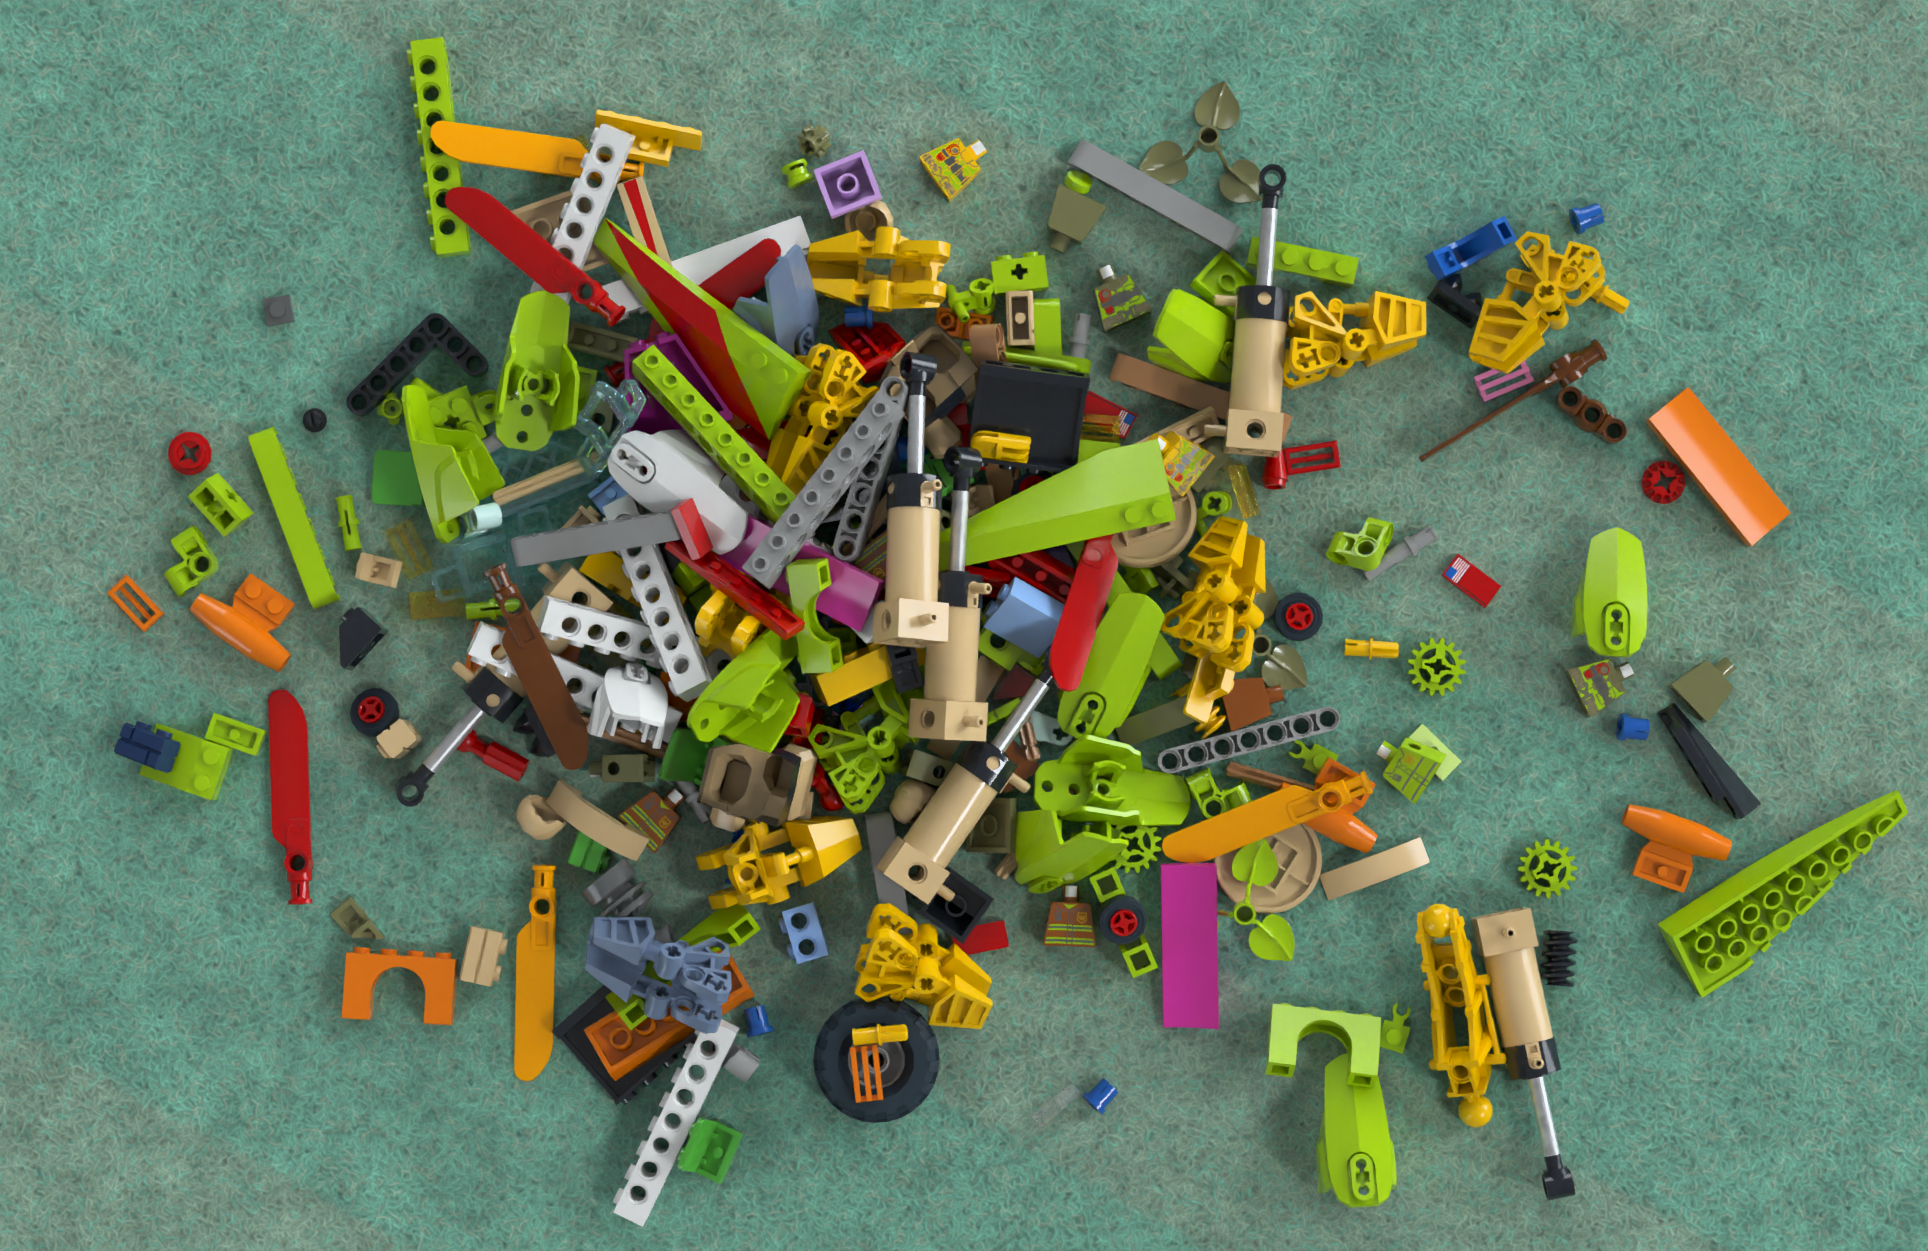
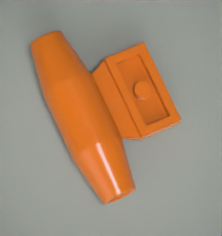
M251 573L234 594L232 607L203 593L195 599L189 611L214 635L251 660L280 672L292 656L269 632L281 626L294 608L295 603Z
M1327 757L1315 778L1314 790L1321 788L1325 783H1334L1341 779L1347 781L1360 776V774ZM1369 780L1370 783H1371L1372 789H1374V787L1376 786V783L1373 782V781H1371V780ZM1282 782L1276 791L1291 786V784ZM1327 792L1323 795L1324 800L1328 803H1334L1338 800V796L1334 792ZM1368 793L1353 798L1351 803L1341 806L1336 812H1328L1302 823L1339 844L1365 853L1371 850L1378 834L1353 815V813L1363 808L1370 796Z
M1628 804L1621 821L1623 826L1650 840L1640 849L1631 874L1682 893L1685 892L1693 871L1692 855L1725 861L1732 846L1730 839L1712 829L1660 809Z

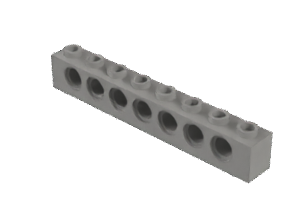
M879 391L875 394L742 566L748 574L770 590L786 569V566L790 564L905 415L900 406Z

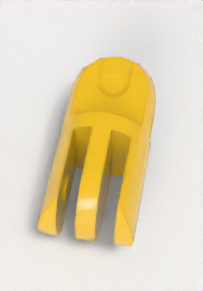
M978 431L972 436L970 447L978 449L983 458L1027 463L1031 437L1001 432Z

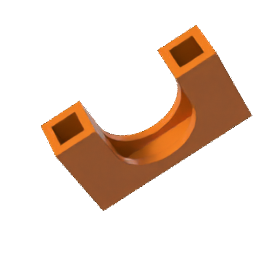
M354 947V952H346L341 1018L372 1019L374 989L377 980L390 968L404 967L415 972L424 984L425 1007L423 1023L454 1024L458 959L452 958V953L435 952V957H425V951L408 950V955H397V949H381V954L370 953V948Z

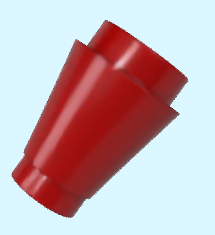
M1282 449L1277 458L1266 457L1261 479L1264 482L1265 489L1280 490L1286 487L1288 476Z

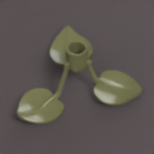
M1225 81L1211 87L1197 102L1195 119L1203 127L1198 132V141L1193 143L1192 148L1186 155L1183 156L1182 148L1177 143L1161 141L1151 147L1139 166L1141 172L1165 185L1179 183L1188 175V166L1185 160H1188L1198 148L1206 153L1216 151L1224 169L1227 171L1220 179L1219 185L1222 195L1227 200L1238 204L1262 200V197L1259 196L1257 182L1260 174L1258 167L1248 160L1239 159L1230 168L1219 146L1220 133L1218 129L1228 130L1232 128L1240 117L1239 103Z
M1265 576L1266 593L1255 594L1253 603L1263 612L1264 619H1267L1275 612L1278 605V597L1275 588ZM1260 628L1254 630L1252 654L1257 656L1265 655L1268 658L1261 666V676L1265 684L1269 687L1281 685L1282 690L1305 688L1307 686V672L1299 653L1293 647L1284 644L1275 646L1271 653L1272 643L1269 637L1261 634ZM1186 652L1181 670L1185 676L1192 679L1198 657Z

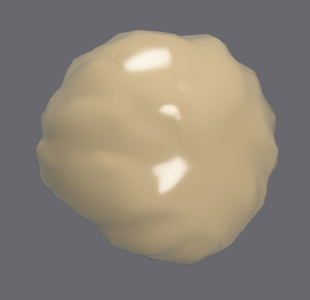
M880 200L846 213L844 220L847 233L859 230L868 241H875L877 227L894 226L893 215L886 203Z
M915 778L903 781L894 791V798L889 805L891 813L903 824H914L935 794L936 789L929 783Z
M529 794L522 799L516 811V817L522 831L536 840L550 839L564 828L566 820L548 805L546 801L549 796L542 797L538 794Z

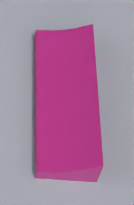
M748 512V524L742 542L730 552L717 555L735 569L751 576L742 566L774 525ZM806 542L790 563L798 559L828 558L832 585L825 588L818 596L816 610L859 632L863 631L886 581ZM786 568L772 587L791 597L789 584L785 578Z
M1215 863L1160 864L1163 1027L1219 1029L1217 866Z

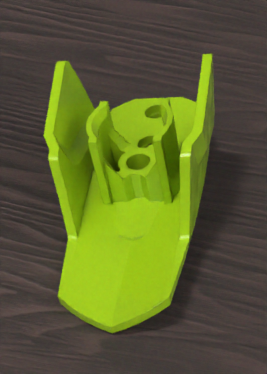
M1173 289L1166 299L1153 332V336L1166 348L1148 346V358L1160 368L1196 381L1211 380L1228 383L1231 381L1235 321L1204 300L1181 289Z
M546 290L535 291L520 298L506 347L495 398L493 421H495L497 438L508 448L536 451L547 445L553 431L570 429L577 422L580 375L577 369V361L567 345L570 306L562 298ZM527 404L530 410L524 416L521 413V408ZM520 431L525 433V438L522 441L517 440V434Z
M406 385L402 388V405L418 481L435 537L442 544H446L459 536V516L476 507L480 500L492 495L494 491L502 489L505 486V481L485 444L475 431L435 427L425 389L415 385Z
M1134 592L1118 594L1096 630L1080 685L1071 692L1058 690L1057 697L1060 700L1057 721L1063 732L1076 739L1083 735H1092L1105 739L1114 728H1118L1123 724L1132 711L1151 671L1152 651L1165 618V614L1158 604L1147 595ZM1095 700L1098 703V707L1092 708L1088 705V702ZM1082 721L1086 723V731L1083 732L1076 728Z
M768 628L714 678L696 700L688 715L687 725L692 729L696 739L710 742L719 735H725L739 744L762 752L771 753L794 717L800 702L798 695L781 674V671L798 654L799 649L795 636L783 640Z
M1083 735L1064 750L1061 758L1044 762L1034 775L1033 801L1040 810H1054L1058 818L1070 821L1096 824L1108 821L1111 825L1131 826L1180 825L1186 818L1191 806L1189 790L1182 776L1144 769L1141 751L1134 749L1129 744L1092 735ZM1045 785L1049 789H1052V791L1045 792L1042 789V786ZM1069 788L1074 789L1075 792H1076V795L1070 794L1069 791H1068V789H1069Z
M1033 810L1018 812L1015 839V858L1018 869L1015 873V880L1021 885L1028 884V891L1031 893H1048L1055 888L1072 884L1092 874L1122 852L1129 845V840L1111 839V823L1104 821L1103 823L1082 826L1080 832L1071 833L1070 839L1064 842L1061 836L1062 820L1057 819L1056 811Z
M1345 1053L1330 1061L1324 1068V1107L1320 1124V1136L1316 1143L1318 1194H1324L1333 1189L1337 1200L1350 1208L1379 1206L1389 1198L1391 1187L1392 1190H1397L1394 1146L1389 1135L1379 1077H1377L1374 1088L1347 1085L1348 1053ZM1363 1163L1366 1166L1362 1173H1360V1169L1357 1168L1356 1164ZM1365 1189L1369 1193L1367 1195H1361L1359 1193V1190Z

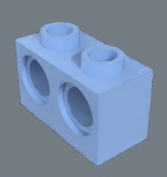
M814 902L782 911L783 917L779 918V923L783 934L788 933L791 943L786 944L791 960L796 959L797 964L829 955ZM795 913H802L806 916L807 923L805 927L796 928L793 926L791 919ZM803 939L813 941L815 945L813 953L806 955L800 951L799 944Z

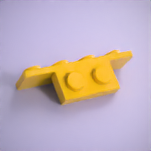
M597 110L595 114V128H600L601 124H608L636 136L627 159L668 167L674 146L697 151L701 149L702 131L691 127L670 125L666 122H656L642 119L638 116L617 114L613 111Z
M1212 651L1202 659L1198 658L1183 709L1185 715L1201 724L1208 722L1213 701L1229 694L1234 686L1233 678L1235 672L1220 667L1209 659L1213 653Z

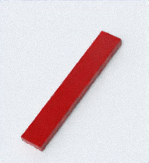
M683 539L666 542L665 549L783 640L789 639L804 629L805 622L712 550L699 559L691 560Z

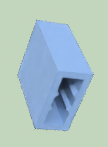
M1015 577L1009 585L1004 584L997 595L998 599L995 602L991 600L984 610L986 619L983 627L1040 658L1052 644L1064 604Z

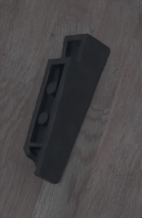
M1675 703L1657 713L1712 802H1717L1723 798L1736 819L1744 818L1761 804Z

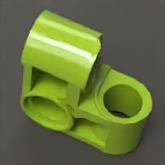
M1368 517L1359 534L1337 531L1334 533L1327 549L1326 557L1339 565H1347L1364 571L1374 570L1380 565L1385 550L1391 542L1394 524Z
M194 524L171 539L172 545L184 561L167 570L164 576L178 597L186 595L185 591L191 587H198L201 582L211 577L218 569L217 558L208 546L201 531ZM206 557L209 560V568L202 572L198 567V563L201 558Z
M1210 767L1185 777L1190 794L1205 819L1214 817L1206 812V805L1209 801H1215L1219 804V814L1252 801L1244 781L1236 783L1237 786L1228 790V788H1225L1220 792L1211 776Z

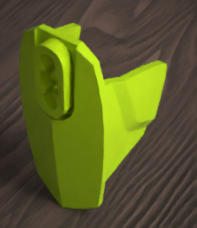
M1616 527L1601 532L1590 540L1587 561L1579 583V589L1573 598L1571 637H1580L1585 634L1589 648L1598 655L1629 657L1639 651L1642 641L1646 638L1648 606L1646 571L1641 541L1629 532ZM1611 613L1619 614L1620 619L1616 623ZM1611 639H1617L1620 644H1612Z

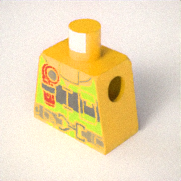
M957 138L919 157V160L946 199L951 202L980 173V167L976 160L986 154L987 150L979 139L965 147L961 140Z
M1175 431L1168 432L1164 438L1158 433H1154L1148 441L1158 439L1168 485L1183 497L1215 456L1200 444Z

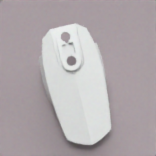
M628 662L625 668L620 666L609 668L602 685L597 690L587 732L591 735L602 737L606 726V731L611 736H614L617 722L620 719L642 721L640 726V732H642L641 742L645 743L648 739L651 725H653L652 748L660 749L668 707V695L665 686L658 677L648 672L644 665Z

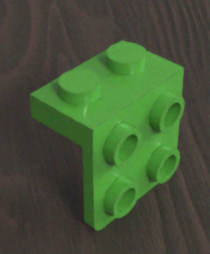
M377 450L375 452L372 482L373 503L426 507L412 452Z
M675 728L670 737L659 771V777L666 781H687L701 786L709 749L734 743L722 735H719L710 742L699 741L696 739L692 729Z
M699 1118L693 1122L689 1129L688 1136L690 1138L686 1147L684 1146L678 1154L677 1161L679 1163L677 1168L682 1171L696 1172L722 1184L744 1133L719 1121Z

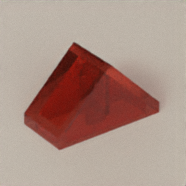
M1015 664L993 694L994 701L1024 696L1036 678Z

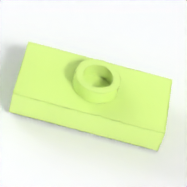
M1423 724L1408 737L1446 754L1445 759L1435 773L1441 781L1462 762Z

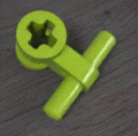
M976 279L971 282L970 290L960 293L957 292L953 284L947 285L948 304L952 312L957 314L960 322L964 323L969 320L968 310L985 315L996 309V300L992 297L994 283L990 279Z
M1214 491L1206 494L1203 498L1202 506L1197 509L1195 527L1201 538L1208 531L1203 521L1210 515H1224L1231 510L1232 499L1228 493ZM1215 499H1221L1220 508L1213 507V504L1216 502Z

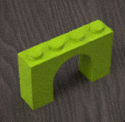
M1288 1003L1273 1004L1269 1017L1265 1074L1292 1078L1296 1066L1297 1043L1306 1035L1326 1033L1341 1041L1347 1050V1085L1374 1088L1378 1077L1381 1017H1374L1368 1013L1360 1015L1351 1014L1343 1010H1320L1313 1006L1303 1008L1295 1007Z

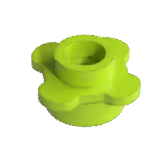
M389 393L382 405L377 407V413L380 416H385L391 425H397L404 414L402 402L395 393ZM393 406L396 408L394 412L391 411Z

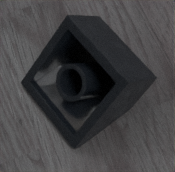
M357 607L355 610L350 608L342 616L341 620L343 623L339 626L340 665L350 671H353L389 632L366 609Z
M949 867L947 871L950 874L943 882V885L955 892L954 898L951 901H947L936 893L929 904H923L918 913L963 944L994 898Z

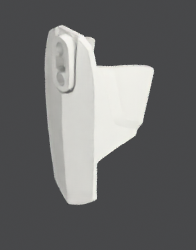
M635 430L621 435L620 440L612 449L608 458V468L613 478L631 497L653 513L671 510L683 500L693 498L714 547L711 550L722 555L735 549L742 542L747 529L748 512L719 488V483L725 472L686 430H665L653 435ZM622 450L626 452V456L629 459H624L622 457ZM643 466L647 468L646 475L643 473Z

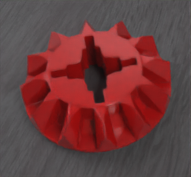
M184 432L176 436L170 443L168 458L176 471L185 475H195L204 471L211 462L212 449L208 440L202 435L195 432ZM183 445L190 449L199 446L195 452L197 462L190 458L181 461L186 455Z
M1658 461L1651 464L1642 476V488L1645 495L1653 502L1659 504L1674 502L1682 495L1686 486L1684 473L1678 465L1669 461ZM1660 472L1665 478L1674 477V480L1668 484V492L1663 486H1653L1660 481Z

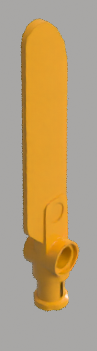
M437 121L432 125L430 132L431 140L437 148L447 156L461 162L572 178L577 177L579 179L583 168L580 167L584 154L588 153L583 145L575 139L449 121ZM600 154V158L604 162H609L612 158L607 154ZM644 162L639 164L625 163L617 183L619 184L620 181H628L640 176L643 177ZM593 172L590 180L601 184V175Z
M1365 771L1360 772V776L1347 781L1341 779L1334 783H1325L1321 788L1314 791L1298 785H1291L1171 833L1163 839L1162 849L1167 857L1175 861L1187 863L1204 862L1325 813L1336 812L1341 806L1351 803L1353 798L1366 793L1369 795L1373 794V789ZM1327 792H1334L1337 794L1338 800L1334 803H1328L1324 800L1323 795Z
M532 865V870H534V887L531 888V901L529 904L531 921L517 935L515 1075L523 1081H531L542 1072L550 1059L553 1049L554 1034L552 1030L554 1029L557 909L556 888L553 887V871L556 870V865ZM539 899H545L550 904L548 913H541L537 909V901Z

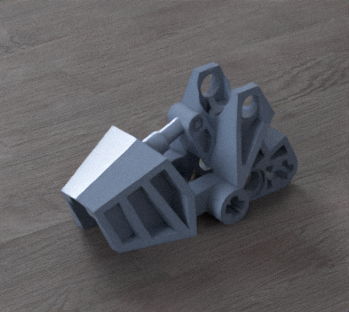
M594 917L587 941L585 970L626 1003L633 994L645 998L643 1011L649 1018L663 1019L666 1017L669 1007H671V1015L676 1020L705 1034L718 1031L722 1020V1004L727 1002L731 991V971L721 970L724 965L729 963V944L715 937L693 946H689L684 940L664 944L660 943V940L654 939L655 932L651 917ZM709 947H719L722 949V952L715 953ZM647 959L654 962L653 968L658 976L671 980V987L643 975ZM678 1006L688 1007L690 1011H683Z

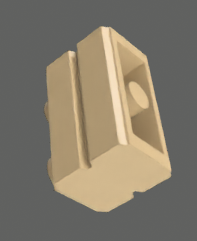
M1007 291L1005 293L1007 347L1018 349L1034 348L1033 291Z
M399 719L390 726V729L384 730L377 736L379 744L376 747L386 759H401L410 752V749H414L422 743L423 737L410 721Z
M477 926L470 927L459 980L489 987L493 986L494 981L499 982L502 966H499L498 962L500 955H505L508 946V939H504V932Z

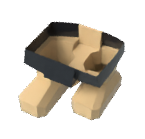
M937 323L917 335L891 359L893 363H888L878 387L880 389L883 380L890 376H896L905 381L900 374V361L905 352L934 355L937 362L936 374L930 384L926 385L924 446L936 459H943L949 447L959 446L962 443L961 431L947 415L959 403H968L975 397L974 374L979 368L958 343ZM900 384L892 386L890 390L892 397L900 393ZM908 402V405H907V408H906V412H905V415H904V418H903V423L906 425L907 428H908L909 402Z
M790 743L783 748L775 747L771 753L762 752L742 744L710 748L697 803L712 807L710 819L713 826L731 832L742 830L749 821L757 824L763 822L779 826L787 820H796L805 813L818 756L814 749L797 746L795 743Z

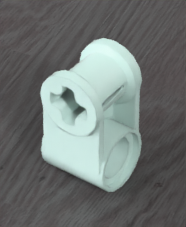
M496 502L478 505L460 515L463 517L466 529L465 538L486 534L502 523L501 509Z
M1037 711L1032 712L1029 722L1033 725L1037 741H1045L1058 746L1067 745L1072 741L1073 736L1071 735L1063 737L1061 741L1057 740L1054 730L1061 728L1057 719Z

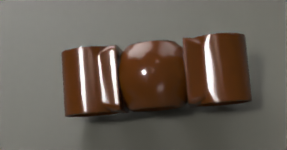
M1573 386L1565 387L1557 393L1555 398L1557 408L1567 413L1570 418H1574L1575 424L1580 430L1594 433V436L1600 437L1604 443L1609 445L1616 444L1625 438L1627 434L1625 423L1620 419H1616L1613 414H1608L1602 402L1596 399H1587V395L1582 394L1578 388ZM1564 393H1570L1574 396V406L1569 407L1563 403L1562 396ZM1586 409H1592L1596 412V422L1590 423L1585 419L1584 412ZM1608 425H1614L1618 428L1619 435L1616 439H1612L1607 435L1606 428Z

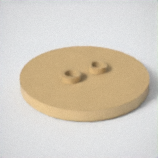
M1169 486L1176 520L1114 534L1111 545L1119 564L1134 568L1155 567L1174 559L1186 548L1194 534L1197 521L1196 503L1190 489L1182 497Z
M1302 823L1264 838L1276 856L1278 872L1275 879L1268 885L1257 886L1252 883L1250 902L1253 904L1255 912L1272 914L1289 910L1306 899L1314 889L1322 868V851L1314 830ZM1242 847L1213 858V863L1217 866V881L1224 893L1235 903L1245 899L1247 881L1235 879L1232 872L1233 859Z

